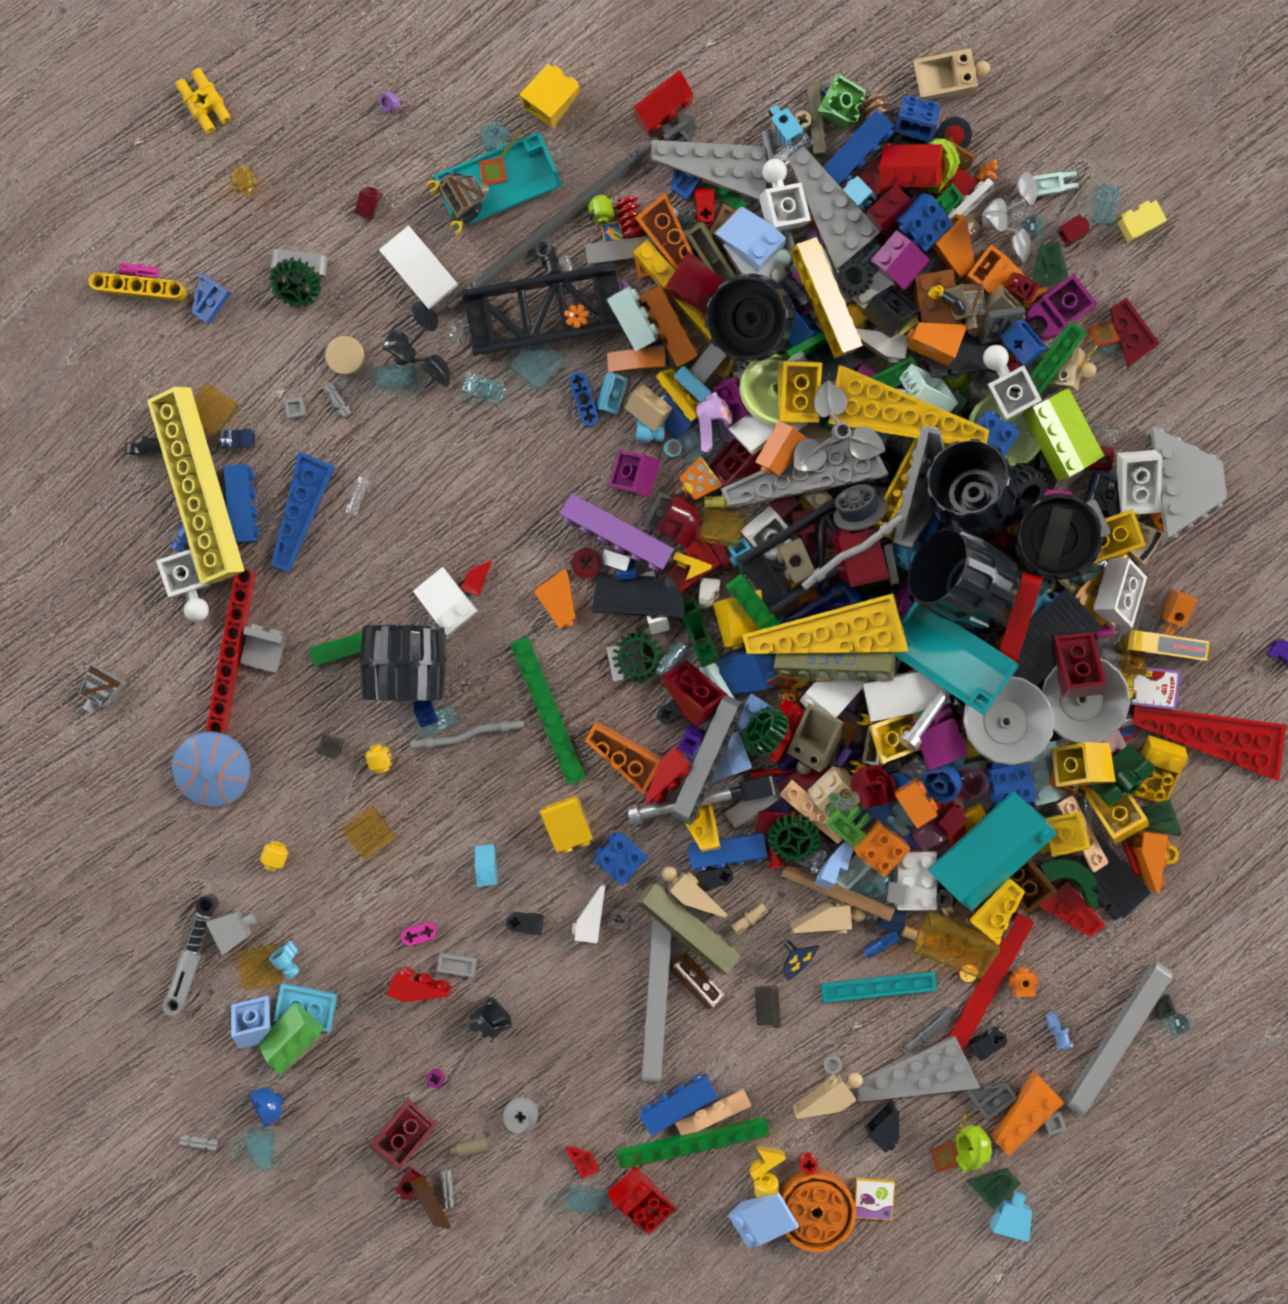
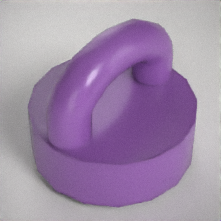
M388 91L380 95V106L385 112H391L400 107L399 99L394 93Z

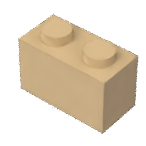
M642 385L633 391L625 409L651 430L656 431L665 423L672 407L653 393L651 389Z

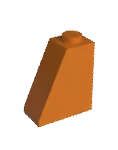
M955 214L950 219L953 225L932 245V248L948 270L953 269L954 276L961 278L970 272L971 268L975 265L967 219L965 216Z
M919 322L914 329H910L906 337L909 340L906 347L949 366L957 355L967 326Z
M778 421L755 462L762 466L760 470L769 475L772 472L780 475L794 462L796 445L801 440L808 438L794 427Z
M564 569L535 589L534 593L558 628L564 627L566 630L575 624L573 620L576 619L569 575L566 569Z

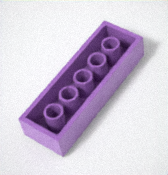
M572 493L560 513L563 517V522L574 526V524L580 526V531L589 536L591 533L597 535L596 539L606 545L610 542L614 545L613 548L622 554L625 551L630 553V557L639 563L642 560L647 562L648 568L656 572L659 569L661 571L664 570L674 551L670 546Z

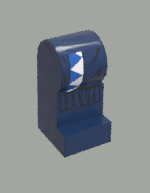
M252 429L218 431V447L255 448V431Z

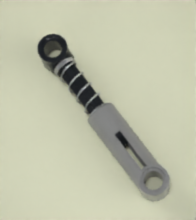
M206 894L196 902L197 919L195 918L196 922L194 927H192V934L189 935L188 946L182 949L167 998L162 1005L163 1011L169 1016L177 1015L186 1006V998L201 956L199 947L202 945V937L205 936L204 931L208 928L206 922L211 919L214 911L219 907V900L213 894ZM204 900H208L211 903L210 909L205 908ZM171 1000L177 1002V1009L171 1006Z

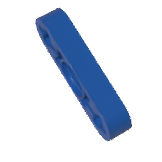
M575 372L570 377V385L581 421L585 426L593 427L598 422V414L587 378L583 373ZM579 376L580 379H584L581 382L582 388L586 387L587 390L579 391L576 394L575 390L578 391L579 388L573 382L576 381L575 377ZM582 394H586L590 398L589 403L586 405H582L578 401ZM590 406L593 407V409H589L591 416L595 415V418L592 419V423H589L588 420H584V418L587 417V414L585 410L581 412V409H587Z

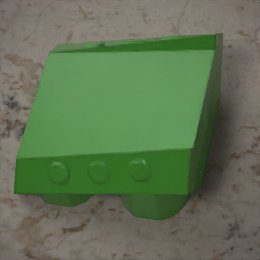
M835 74L818 110V116H822L839 126V128L848 129L850 123L856 122L859 118L858 107L864 102L866 90L840 74Z

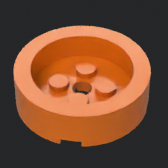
M817 1168L811 1175L800 1171L789 1178L783 1185L780 1195L799 1225L797 1229L786 1233V1236L794 1245L810 1252H825L834 1249L835 1246L849 1237L856 1221V1207L848 1186L839 1176L828 1170ZM819 1207L822 1210V1215L819 1217L813 1216L812 1211Z

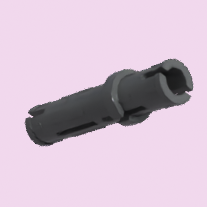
M947 1006L921 1030L918 1029L917 1033L904 1043L911 1053H914L917 1048L927 1043L932 1035L954 1018L955 1014Z

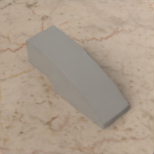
M778 790V794L751 801L740 800L726 810L724 814L734 828L757 815L758 811H763L782 796H780V791Z

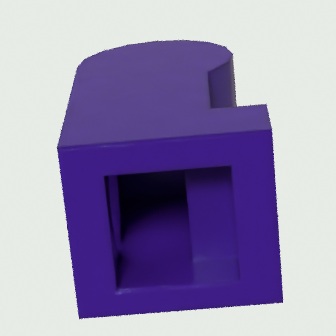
M1276 639L1265 654L1270 658L1278 657L1284 661L1285 666L1288 668V642L1284 639Z
M691 723L677 748L693 756L702 741L704 730H698Z

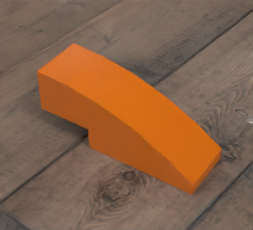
M664 346L641 348L637 351L631 349L607 353L608 372L646 371V369L665 368Z

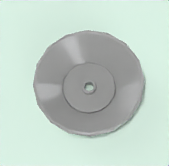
M1100 658L1107 682L1102 695L1086 696L1083 703L1079 702V697L1063 699L1058 682L1057 665L1046 677L1042 693L1051 705L1054 716L1053 731L1064 740L1077 744L1084 742L1099 743L1114 735L1124 723L1130 706L1129 688L1121 672L1107 660Z
M1012 676L985 715L965 704L963 723L967 737L978 753L995 763L1016 765L1031 761L1045 750L1053 734L1054 716L1049 700L1039 687L1024 678ZM1004 719L1009 722L1008 726L1003 724Z

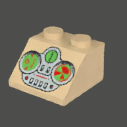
M831 767L808 790L816 806L829 816L833 815L838 809H841L848 815L850 810L861 803L858 792L851 791L852 777L848 770L843 767Z

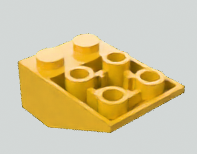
M1148 735L1140 755L1147 758L1156 771L1141 782L1139 789L1131 795L1165 805L1188 756L1184 746Z

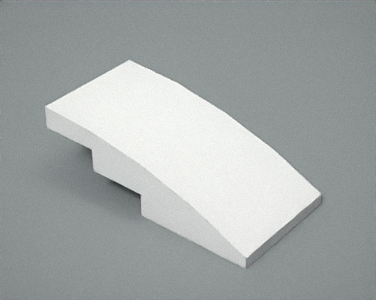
M409 225L379 249L428 309H431L458 286L457 282Z
M750 413L728 429L754 455L764 447L775 426L761 422ZM799 422L792 425V427L799 431L810 422Z
M917 670L902 674L896 673L894 674L893 681L879 682L873 680L863 683L870 721L873 722L926 710L941 689V686ZM950 697L947 699L945 704L951 703Z

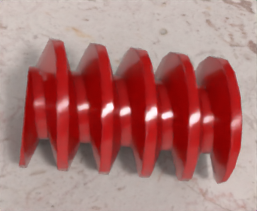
M638 197L622 198L615 205L616 209L619 210L617 216L621 217L619 224L622 225L620 227L621 232H624L622 239L644 236V234H640L644 230L643 227H639V222L635 219V216L640 213L636 211L640 204H634L639 199Z

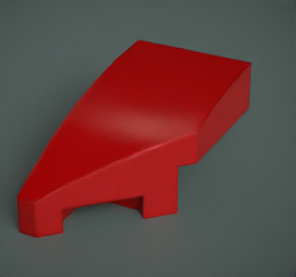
M488 560L468 570L461 590L480 596L493 560Z
M572 1146L565 1147L582 1179L600 1170L591 1152Z

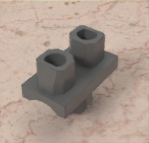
M681 112L675 118L676 126L672 128L670 124H666L661 128L665 141L691 142L690 137L694 135L697 126L691 114L687 116Z

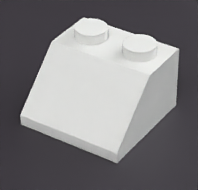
M769 506L740 531L755 548L788 526ZM788 539V540H786L785 542H783V543H781L780 545H778L777 547H780V546H782V545H784V544H786V543H789V542H791L792 540ZM777 547L765 553V557L775 560L777 558L776 553L779 552Z

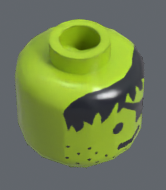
M605 195L593 197L588 204L590 220L599 226H605L614 218L613 202Z

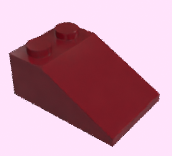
M1093 632L1054 636L1058 682L1063 699L1102 695L1107 682Z
M687 660L661 676V681L683 715L697 727L712 718L722 698L725 695L728 696L725 691Z
M408 1099L367 1146L392 1169L399 1171L436 1127L437 1123Z

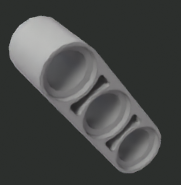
M273 249L271 270L279 261L282 262L285 258L290 260V258L294 257L295 261L301 258L302 263L308 261L309 267L315 266L314 272H319V277L326 276L328 257L318 254Z

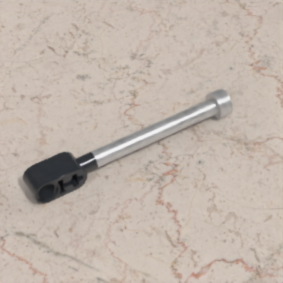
M990 621L989 628L982 630L976 627L972 633L992 647L998 639L994 624ZM941 687L913 728L903 733L899 739L902 745L912 751L918 749L922 743L920 737L951 693Z
M774 774L749 778L739 781V786L709 792L706 794L701 806L741 797L743 801H751L778 794V788ZM677 800L641 808L639 804L629 806L628 813L631 824L643 823L645 818L672 813Z

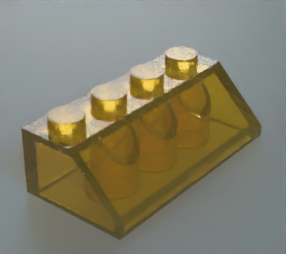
M928 910L919 925L913 946V953L981 979L1000 952L999 945L981 930Z

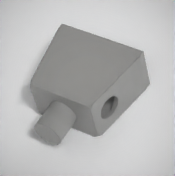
M239 910L212 918L206 922L222 955L251 935L249 927L257 923L252 913L243 917Z

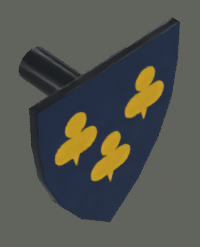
M790 940L784 943V946L790 952L783 968L784 977L787 981L797 976L811 962L820 947L819 945L797 949Z

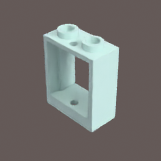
M913 364L899 378L908 394L948 412H951L958 404L944 380L938 377L932 378L930 373Z

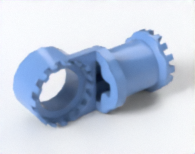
M1054 1011L1045 1014L1047 1026L1052 1034L1055 1035L1056 1049L1060 1051L1073 1047V1042H1070L1068 1035L1069 1029L1067 1026H1061L1060 1020H1057L1058 1017H1056L1058 1016L1057 1013Z

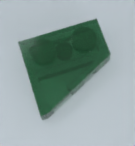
M1059 241L1038 247L1032 281L1039 283V287L1067 279L1069 276Z
M1170 800L1140 807L1149 823V826L1142 830L1182 836Z
M1007 1167L967 1180L968 1184L993 1210L1021 1184Z

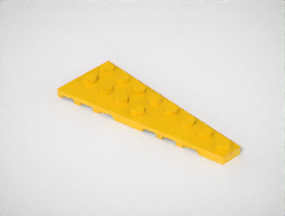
M839 365L835 386L841 389L847 398L845 410L839 415L834 414L841 423H847L853 428L865 426L877 432L918 439L922 426H933L941 430L943 443L951 444L956 441L980 439L981 442L987 444L989 429ZM830 416L829 423L836 425V422Z
M894 594L742 635L747 654L909 651Z

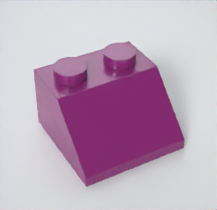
M897 230L871 260L875 270L903 290L909 286L930 261L911 240Z
M619 450L608 486L650 498L660 460L645 454Z

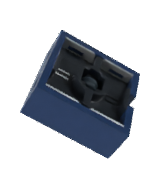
M1095 471L1091 477L1085 502L1096 500L1101 512H1105L1104 515L1108 517L1121 513L1117 476Z

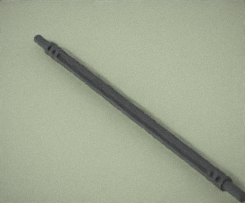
M655 136L643 147H638L465 289L487 286L586 206L593 197L602 193L645 158L646 153L651 150L652 140H658V138ZM462 294L447 305L451 311L464 302Z

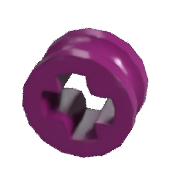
M432 1069L427 1075V1083L433 1088L441 1086L445 1079L443 1071ZM433 1074L440 1076L437 1083L435 1080H431Z

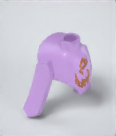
M717 392L707 395V400L699 403L696 407L700 423L701 450L706 453L712 450L711 420L718 419L721 437L725 441L731 442L734 438L728 429L732 426V413L726 402L718 397Z

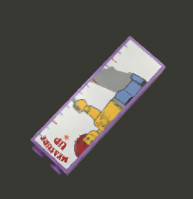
M1111 663L1121 672L1128 685L1130 704L1176 710L1180 700L1178 687L1182 683L1180 671L1147 667L1148 671L1146 676L1122 673L1121 665Z

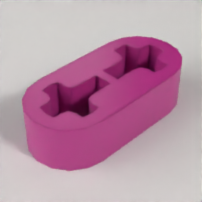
M425 922L408 927L402 932L401 940L408 946L431 940L437 934V926L433 922ZM426 926H428L429 929H433V931L431 932V936H429L428 933L421 934V932L426 929ZM408 932H410L411 934H418V936H415L412 939V941H410V939L405 938Z

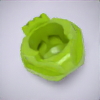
M936 138L928 144H943L942 185L938 187H925L929 193H939L954 176L960 163L954 144L946 139Z
M979 1125L967 1126L955 1138L958 1152L956 1162L965 1174L971 1170L976 1171L990 1161L992 1154L991 1140Z

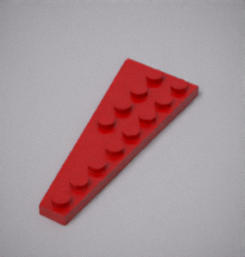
M1132 705L1130 724L1264 777L1279 781L1286 724Z

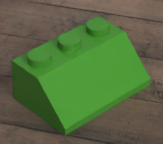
M295 1002L270 1028V1031L258 1045L266 1063L281 1075L320 1036L324 1027Z

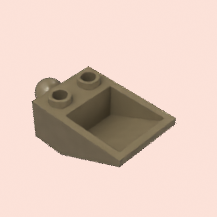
M811 703L808 704L787 751L788 754L800 760L797 763L796 769L801 775L809 774L812 768L821 772L829 766L837 748L843 725L842 721Z

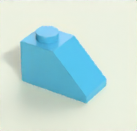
M858 176L855 179H851L843 189L864 214L878 201L873 191Z
M494 844L475 846L477 887L496 885L498 883Z

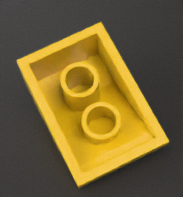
M778 361L779 421L819 422V415L814 407V399L818 389L821 387L822 363Z
M1133 509L1105 519L1110 529V534L1103 537L1101 551L1094 563L1146 546Z
M911 714L883 719L869 726L881 764L915 752L906 748L899 741L905 731H910L913 728Z
M1091 787L1087 788L1085 797L1115 845L1149 826L1148 819L1132 795H1126L1110 808Z

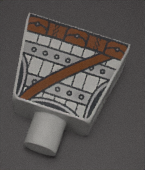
M90 665L80 690V695L87 698L83 709L93 713L97 705L108 707L126 686L127 682L98 665Z

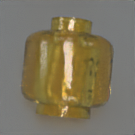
M240 165L232 169L229 177L236 193H243L244 196L254 193V189L258 186V181L253 169L246 167V165Z

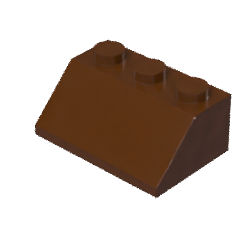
M1031 859L1009 877L1025 891L1019 906L1026 914L1058 892Z

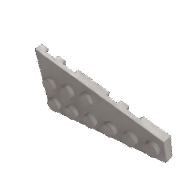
M652 140L651 162L672 170L682 171L686 173L685 175L695 176L706 183L728 191L732 190L748 199H756L760 203L759 195L766 189V180L762 174L763 166L766 163V146Z
M803 146L789 158V163L797 182L802 183L811 215L826 246L827 253L832 260L833 267L837 271L843 266L844 262H848V260L876 238L880 231Z
M954 1035L862 1077V1085L859 1088H853L858 1101L864 1102L978 1089L980 1086Z

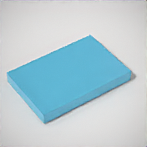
M281 983L274 1022H277L297 1002L324 1027L322 1031L330 1033L338 994Z

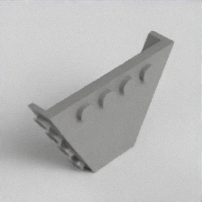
M921 427L917 447L912 452L911 459L913 463L907 472L908 484L903 489V504L897 512V515L901 514L905 520L897 525L893 543L902 546L912 547L935 514L927 494L926 474L934 462L936 454L939 451L945 450L941 430L936 427Z
M1152 427L1146 432V437L1152 440L1153 450L1162 455L1161 512L1165 536L1160 539L1162 543L1165 540L1170 542L1178 537L1179 534L1177 532L1181 529L1185 532L1193 527L1194 524L1192 522L1196 519L1200 522L1209 516L1207 513L1209 510L1215 512L1223 506L1221 502L1227 499V491L1221 460L1217 459L1213 454L1199 450L1195 445L1183 442L1179 437L1165 433L1161 428Z

